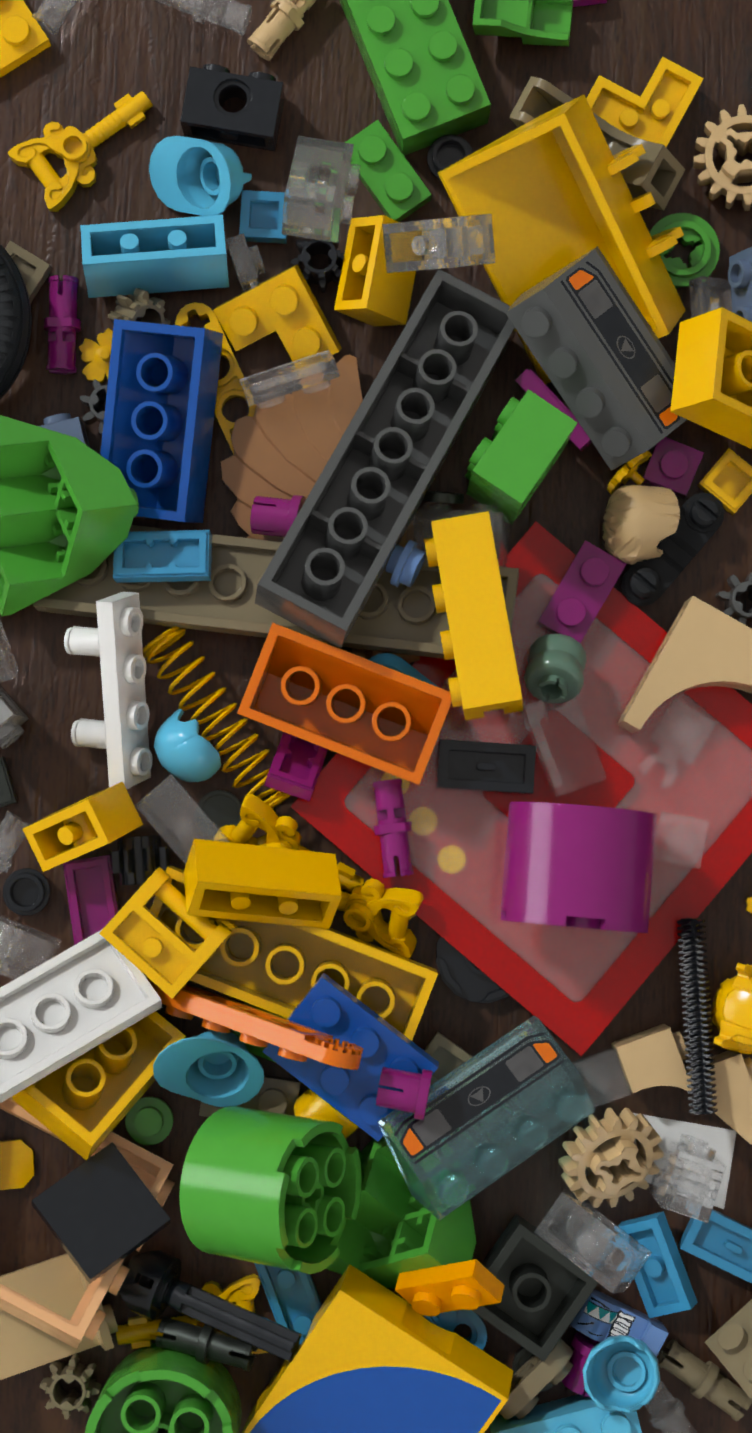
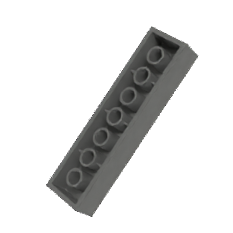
M440 269L437 270L257 585L255 604L340 649L342 648L383 574L393 550L403 538L514 337L516 328L505 313L510 308L509 305Z

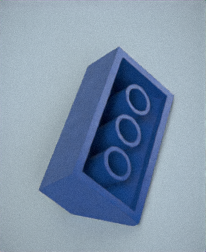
M114 319L100 455L118 467L129 488L135 490L139 503L138 517L203 523L223 333L206 328Z

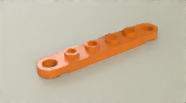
M146 976L161 998L162 1004L166 1005V1014L190 1020L194 1016L203 1019L202 1027L221 1033H230L231 1029L240 1032L239 1040L250 1045L268 1047L269 1043L279 1047L277 1054L287 1059L306 1062L308 1057L339 1068L359 1069L363 1053L361 1046L345 1040L342 1041V1044H339L340 1039L335 1038L334 1040L332 1035L190 984H186L171 999Z

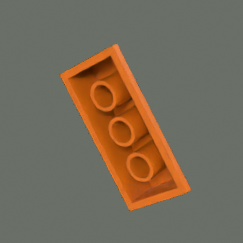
M272 622L237 714L420 785L452 700L451 694L447 690Z

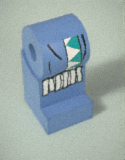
M595 1289L570 1324L582 1334L598 1342L616 1335L631 1336L642 1340L656 1357L669 1334L661 1321L655 1318L649 1319L648 1315Z

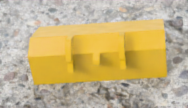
M581 95L536 117L438 172L500 300L511 306L522 293L598 246L658 339L669 335L686 311L660 256V253L678 244L677 239L684 236L681 227H674L651 236L640 211L656 203L651 192H647L633 199L621 174V170L639 161L638 157L646 153L642 144H639L613 155L585 95ZM516 330L539 378L544 384L550 383L551 380Z

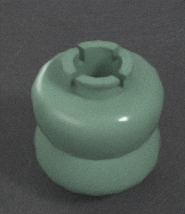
M547 634L539 637L530 646L527 655L528 665L524 674L526 688L534 697L544 702L553 704L573 700L581 692L584 684L583 672L587 663L585 649L577 640L567 635Z

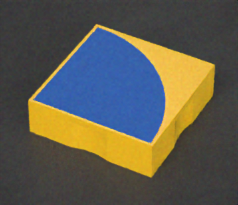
M349 1264L314 1316L308 1334L299 1346L298 1351L294 1353L291 1362L284 1360L251 1409L242 1433H485L509 1399L514 1371L457 1333L443 1329L428 1321L414 1311L406 1300Z

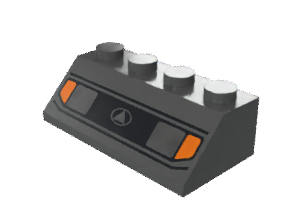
M598 246L522 293L505 312L611 471L651 449L687 420L670 412L675 363Z

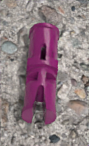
M59 275L50 276L48 281L50 284L49 317L44 318V330L48 331V363L46 370L53 374H74L77 371V368H75L76 333L81 332V321L77 318V287L79 279L74 276L63 275V281H59Z
M402 779L373 782L378 825L373 827L375 835H380L384 870L383 878L397 876L395 856L399 858L401 876L414 874L408 840V832L412 831V821L407 822L401 786Z

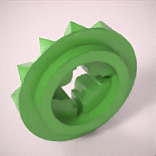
M690 213L668 215L659 220L649 233L653 236L667 229L681 227L684 236L678 238L677 241L680 240L683 246L699 244L688 256V268L680 257L673 259L671 257L665 258L673 251L675 246L660 253L661 259L676 289L687 286L695 287L712 274L718 263L720 255L718 237L711 225L697 215Z

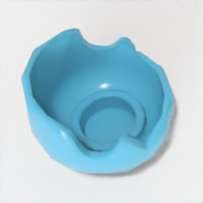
M178 709L164 721L157 731L154 741L157 758L171 775L186 782L205 781L211 778L221 767L219 752L208 740L199 735V722L196 719L186 722L180 721L184 711Z
M625 1335L610 1336L594 1346L582 1370L584 1390L595 1405L603 1411L614 1410L631 1413L639 1410L654 1398L661 1379L658 1358L646 1343Z

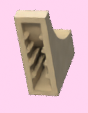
M690 597L684 602L617 725L631 733H635L642 728L649 716L664 701L689 689L721 686L739 689L752 694V628L697 597Z

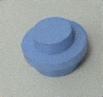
M409 540L405 547L397 545L393 550L386 566V572L392 574L391 585L398 587L400 584L411 588L416 581L426 558V552L417 548V542Z

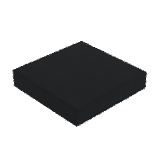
M113 1142L32 1200V1206L89 1284L167 1227L171 1221L170 1217Z

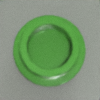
M153 1096L140 1098L126 1114L125 1125L129 1135L136 1142L143 1145H154L162 1142L170 1134L174 1122L173 1113L169 1105L164 1100Z

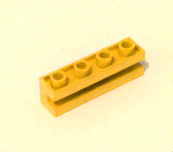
M489 511L431 521L433 537L424 539L429 568L438 566L441 583L432 585L437 614L446 612L449 630L440 631L444 659H455L458 676L448 678L453 708L463 706L465 721L484 718L485 711L503 709L504 714L523 711L521 687Z

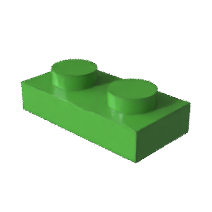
M376 120L340 145L341 154L387 217L400 222L431 200L432 194L379 120Z

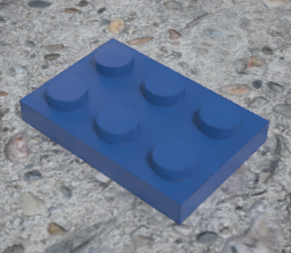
M325 973L321 975L287 1020L332 1035L334 1040L335 1038L340 1039L339 1044H342V1041L345 1040L361 1046L363 1053L359 1069L339 1068L308 1057L306 1062L287 1059L277 1054L279 1047L270 1043L262 1051L377 1142L403 1112L376 1106L378 1087L403 1092V1089L379 1085L382 1068L387 1067L422 1074L423 1069L433 1071L432 1075L439 1068L437 1060Z

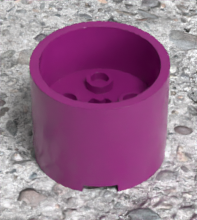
M510 802L500 920L648 933L657 814L577 804Z

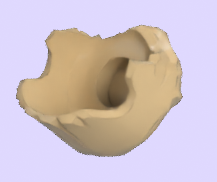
M625 485L614 491L608 500L606 513L603 517V540L605 541L606 551L620 561L630 565L660 557L663 554V550L657 548L659 542L675 534L680 521V507L675 493L669 488L644 485Z

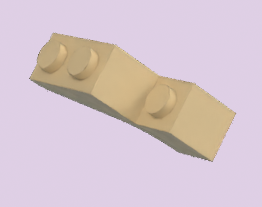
M661 1024L611 1043L626 1086L632 1093L656 1086H673L686 1091L692 1090L687 1087V1085L691 1084L687 1082V1079L691 1077L686 1075L690 1070H687V1066L683 1064L684 1060L689 1059L685 1057V1054L689 1053L685 1051L687 1047L684 1044L685 1041L680 1031L672 1034L669 1026ZM728 1050L709 1057L715 1060L709 1063L710 1065H715V1068L710 1069V1071H715V1074L710 1077L716 1078L715 1081L710 1082L716 1084L711 1089L717 1090L716 1093L711 1094L717 1096V1099L712 1100L717 1102V1105L713 1106V1108L718 1109V1111L714 1113L752 1145V1059L750 1057L743 1059L741 1053Z

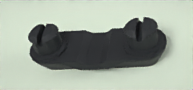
M699 493L690 497L680 508V521L676 533L661 540L657 546L658 549L663 550V554L660 557L636 562L630 566L624 574L621 584L623 595L629 602L637 606H647L657 601L720 528L724 520V509L717 497L709 493Z

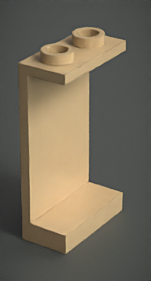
M67 1253L0 1276V1284L68 1320L73 1316L89 1285V1282ZM101 1303L99 1307L100 1310L107 1314L93 1341L83 1337L78 1349L0 1309V1380L99 1345L105 1351L114 1348L111 1334L118 1332V1327L110 1303L103 1306Z

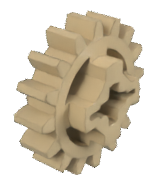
M740 104L737 116L731 118L730 114L723 109L719 115L720 125L717 126L710 121L705 123L704 132L708 138L697 137L695 149L703 154L694 156L693 168L704 169L698 175L697 183L699 186L712 185L709 191L710 200L713 201L722 194L726 196L725 208L730 209L735 200H742L744 210L750 211L752 185H736L738 183L752 182V162L748 159H745L741 164L736 162L737 154L742 157L748 152L752 154V131L736 132L737 130H752V115H747L744 104ZM715 148L718 150V155L724 159V164L719 172H717L713 162Z
M611 1107L606 1108L604 1118L600 1120L593 1114H590L588 1116L589 1126L585 1129L575 1126L573 1128L577 1136L575 1141H564L562 1144L568 1155L559 1158L558 1161L564 1170L561 1177L581 1203L588 1199L593 1208H598L603 1200L606 1199L610 1207L613 1208L617 1205L618 1197L624 1195L626 1199L632 1201L634 1199L633 1190L637 1186L642 1189L649 1187L645 1180L648 1174H658L660 1171L654 1160L664 1156V1152L658 1146L662 1140L644 1115L640 1113L635 1116L629 1108L625 1107L619 1116L616 1115ZM585 1169L589 1172L588 1176L585 1174Z

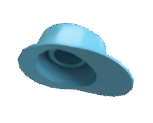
M171 136L157 143L150 157V179L158 198L167 207L182 213L199 216L221 215L226 211L227 206L239 198L243 190V184L252 180V174L243 171L240 159L234 150L221 143L184 136Z
M210 1030L197 1036L181 1039L168 1045L161 1051L153 1064L154 1078L161 1087L170 1092L197 1099L205 1104L216 1107L238 1106L246 1103L259 1093L264 1083V1069L258 1058L249 1053L245 1043L241 1042L239 1037L232 1032L221 1033Z

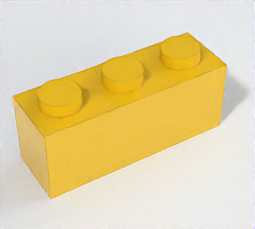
M194 838L183 872L187 915L330 929L342 898L336 854Z

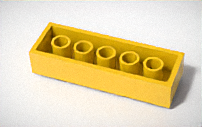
M168 866L165 871L171 876L168 881L185 896L184 870L175 866ZM155 896L150 911L196 951L205 940ZM209 917L217 925L222 922L232 933L190 981L287 1019L321 975L325 973L411 1041L413 1040L436 981L437 969L397 955L394 952L333 928L322 929Z

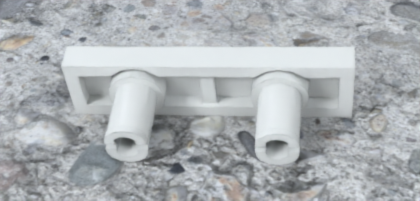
M120 592L96 601L98 628L80 626L68 628L64 636V647L70 655L100 657L104 720L87 718L76 720L71 728L72 743L77 747L106 749L109 787L123 781L126 789H129L151 778L153 758L149 749L148 738L150 712L146 703L145 675L147 666L146 660L143 657L142 628L144 620L140 610L139 593Z

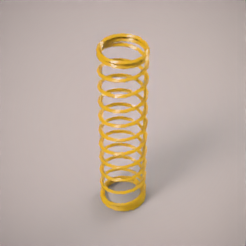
M174 626L149 642L143 648V657L148 664H155L168 659L157 673L158 679H167L180 674L169 686L168 694L176 695L193 688L180 701L178 709L188 710L204 703L191 717L190 720H193L226 692V687H222L192 704L183 706L197 690L215 676L216 672L212 671L193 683L172 691L190 671L205 659L204 656H201L171 673L161 675L176 658L194 645V641H189L164 656L150 660L170 647L186 633L185 628ZM232 703L210 716L198 720L200 725L216 718L201 734L208 741L229 732L215 745L214 748L216 750L248 722L247 718L241 719L229 727L205 737L216 724L237 707V703ZM256 733L219 751L221 756L239 748L224 763L222 772H231L252 762L234 780L233 788L243 787L264 777L246 795L254 794L265 784L269 769L243 782H238L269 754L270 750L265 749L234 766L227 767L258 739L259 734ZM271 788L257 795V797L261 799L277 790ZM277 791L264 802L273 809L291 795Z

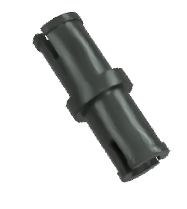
M164 1316L157 1332L163 1333V1336H156V1347L193 1355L196 1361L203 1364H208L212 1360L242 1368L244 1371L249 1372L256 1358V1355H252L251 1352H256L257 1347L226 1333L219 1332L217 1329L206 1324L200 1327Z

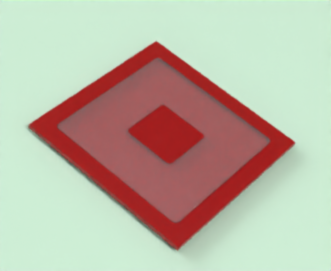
M535 522L499 563L501 567L519 568L511 637L523 699V711L504 714L503 709L485 711L484 718L465 721L463 706L453 708L451 703L420 785L336 753L320 772L310 801L298 798L291 808L373 879L383 883L385 889L397 887L420 891L423 894L424 900L415 915L582 1057L675 946L678 939L681 938L677 935V933L681 932L677 930V927L681 926L677 924V921L685 918L697 919L752 853V704L733 688L721 686L699 687L680 692L664 701L649 716L642 728L635 733H631L617 725L667 632L636 605L629 602L614 587L580 643L585 649L587 663L583 672L584 684L581 692L573 700L565 703L552 704L534 697L526 688L524 674L528 665L527 655L530 646L539 637L553 634L536 623L576 556L538 522ZM420 656V660L415 661L412 667L436 686L449 692L448 678L458 677L455 660ZM439 740L535 745L533 794L436 788ZM402 779L401 786L407 822L412 821V831L408 832V840L414 874L401 876L399 858L395 856L397 876L383 878L384 870L380 835H375L373 827L378 825L373 782ZM547 802L577 804L657 814L648 933L501 921V898L509 803Z

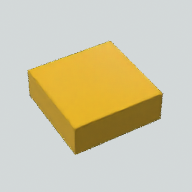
M728 448L697 486L705 493L717 497L722 503L723 508L733 516L752 494V466Z

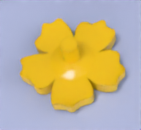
M107 328L104 333L97 335L99 345L93 340L84 339L83 344L79 346L82 352V361L89 363L82 370L83 375L87 377L89 382L96 379L99 383H103L106 376L108 379L113 330Z
M646 451L626 462L610 480L607 491L612 495L622 483L625 485L630 479L637 485H641L645 479L637 470L642 463L649 460L652 454Z

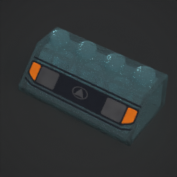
M532 1016L430 1086L424 1120L414 1119V1113L394 1110L377 1121L411 1195L438 1220H441L595 1112V1108L581 1074L540 1019Z

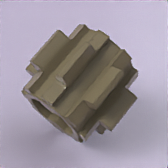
M135 288L133 295L129 294L128 298L118 294L115 301L117 306L114 311H110L107 317L111 320L121 319L136 321L137 317H142L140 322L170 324V320L166 319L163 314L166 311L163 308L165 301L157 297L149 299L148 291L140 288Z
M77 1353L73 1354L67 1364L64 1361L60 1362L58 1360L52 1362L49 1367L53 1375L43 1378L39 1388L46 1390L45 1394H50V1399L45 1408L47 1410L54 1409L55 1407L61 1409L64 1419L67 1420L74 1409H77L78 1412L80 1410L85 1413L90 1412L93 1406L90 1396L99 1394L102 1389V1384L96 1382V1379H92V1373L97 1365L92 1363L85 1366L79 1363L80 1359ZM64 1379L68 1384L76 1380L81 1385L82 1392L78 1393L75 1389L66 1392L62 1388L60 1380Z

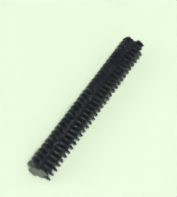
M685 918L677 921V924L681 925L677 927V930L681 931L677 935L681 937V939H678V942L682 943L678 945V948L682 949V951L678 952L680 955H683L679 957V960L683 961V963H679L683 967V969H680V972L684 973V975H680V978L684 979L680 983L685 986L681 987V990L685 991V993H681V996L685 997V999H682V1002L686 1004L682 1006L683 1009H686L682 1014L687 1016L683 1018L687 1022L683 1024L687 1028L684 1030V1033L688 1034L684 1036L688 1040L684 1044L689 1046L685 1048V1051L690 1052L685 1054V1057L690 1058L686 1060V1063L690 1064V1066L686 1067L687 1070H690L686 1075L691 1077L687 1079V1082L691 1083L687 1087L692 1089L687 1092L693 1095L688 1097V1100L694 1101L689 1103L688 1106L693 1107V1109L689 1110L693 1115L712 1114L718 1111V1109L713 1108V1106L717 1105V1102L712 1101L717 1099V1096L711 1095L717 1092V1090L711 1089L716 1084L710 1083L716 1080V1078L710 1077L715 1074V1071H710V1069L715 1068V1065L709 1064L715 1061L709 1058L714 1056V1053L708 1052L713 1050L714 1047H709L708 1045L712 1044L713 1041L707 1040L713 1037V1035L707 1034L713 1030L707 1028V1026L712 1025V1022H706L712 1016H706V1014L711 1013V1010H706L705 1008L710 1007L711 1004L705 1003L710 1001V998H705L710 992H705L704 990L709 989L710 986L704 985L709 980L703 978L708 977L709 974L703 973V971L708 970V968L703 967L708 962L702 961V959H706L708 956L702 955L707 950L701 949V947H705L707 944L701 943L706 938L700 936L706 934L705 931H700V929L706 928V926L700 925V923L705 922L704 919Z

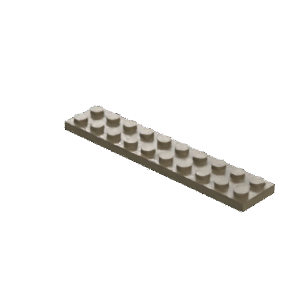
M131 525L129 532L178 530ZM212 534L211 581L116 583L113 579V551L91 574L33 604L37 611L97 618L96 601L120 592L139 593L140 610L144 620L143 624L177 626L186 629L267 638L273 622L335 646L255 604L257 585L282 543L279 541ZM425 558L420 573L411 588L400 584L398 587L391 585L392 574L386 572L385 568L342 647L444 659L440 631L449 630L446 612L439 614L436 612L432 585L441 583L439 567L429 568L428 560ZM499 566L511 632L519 568Z

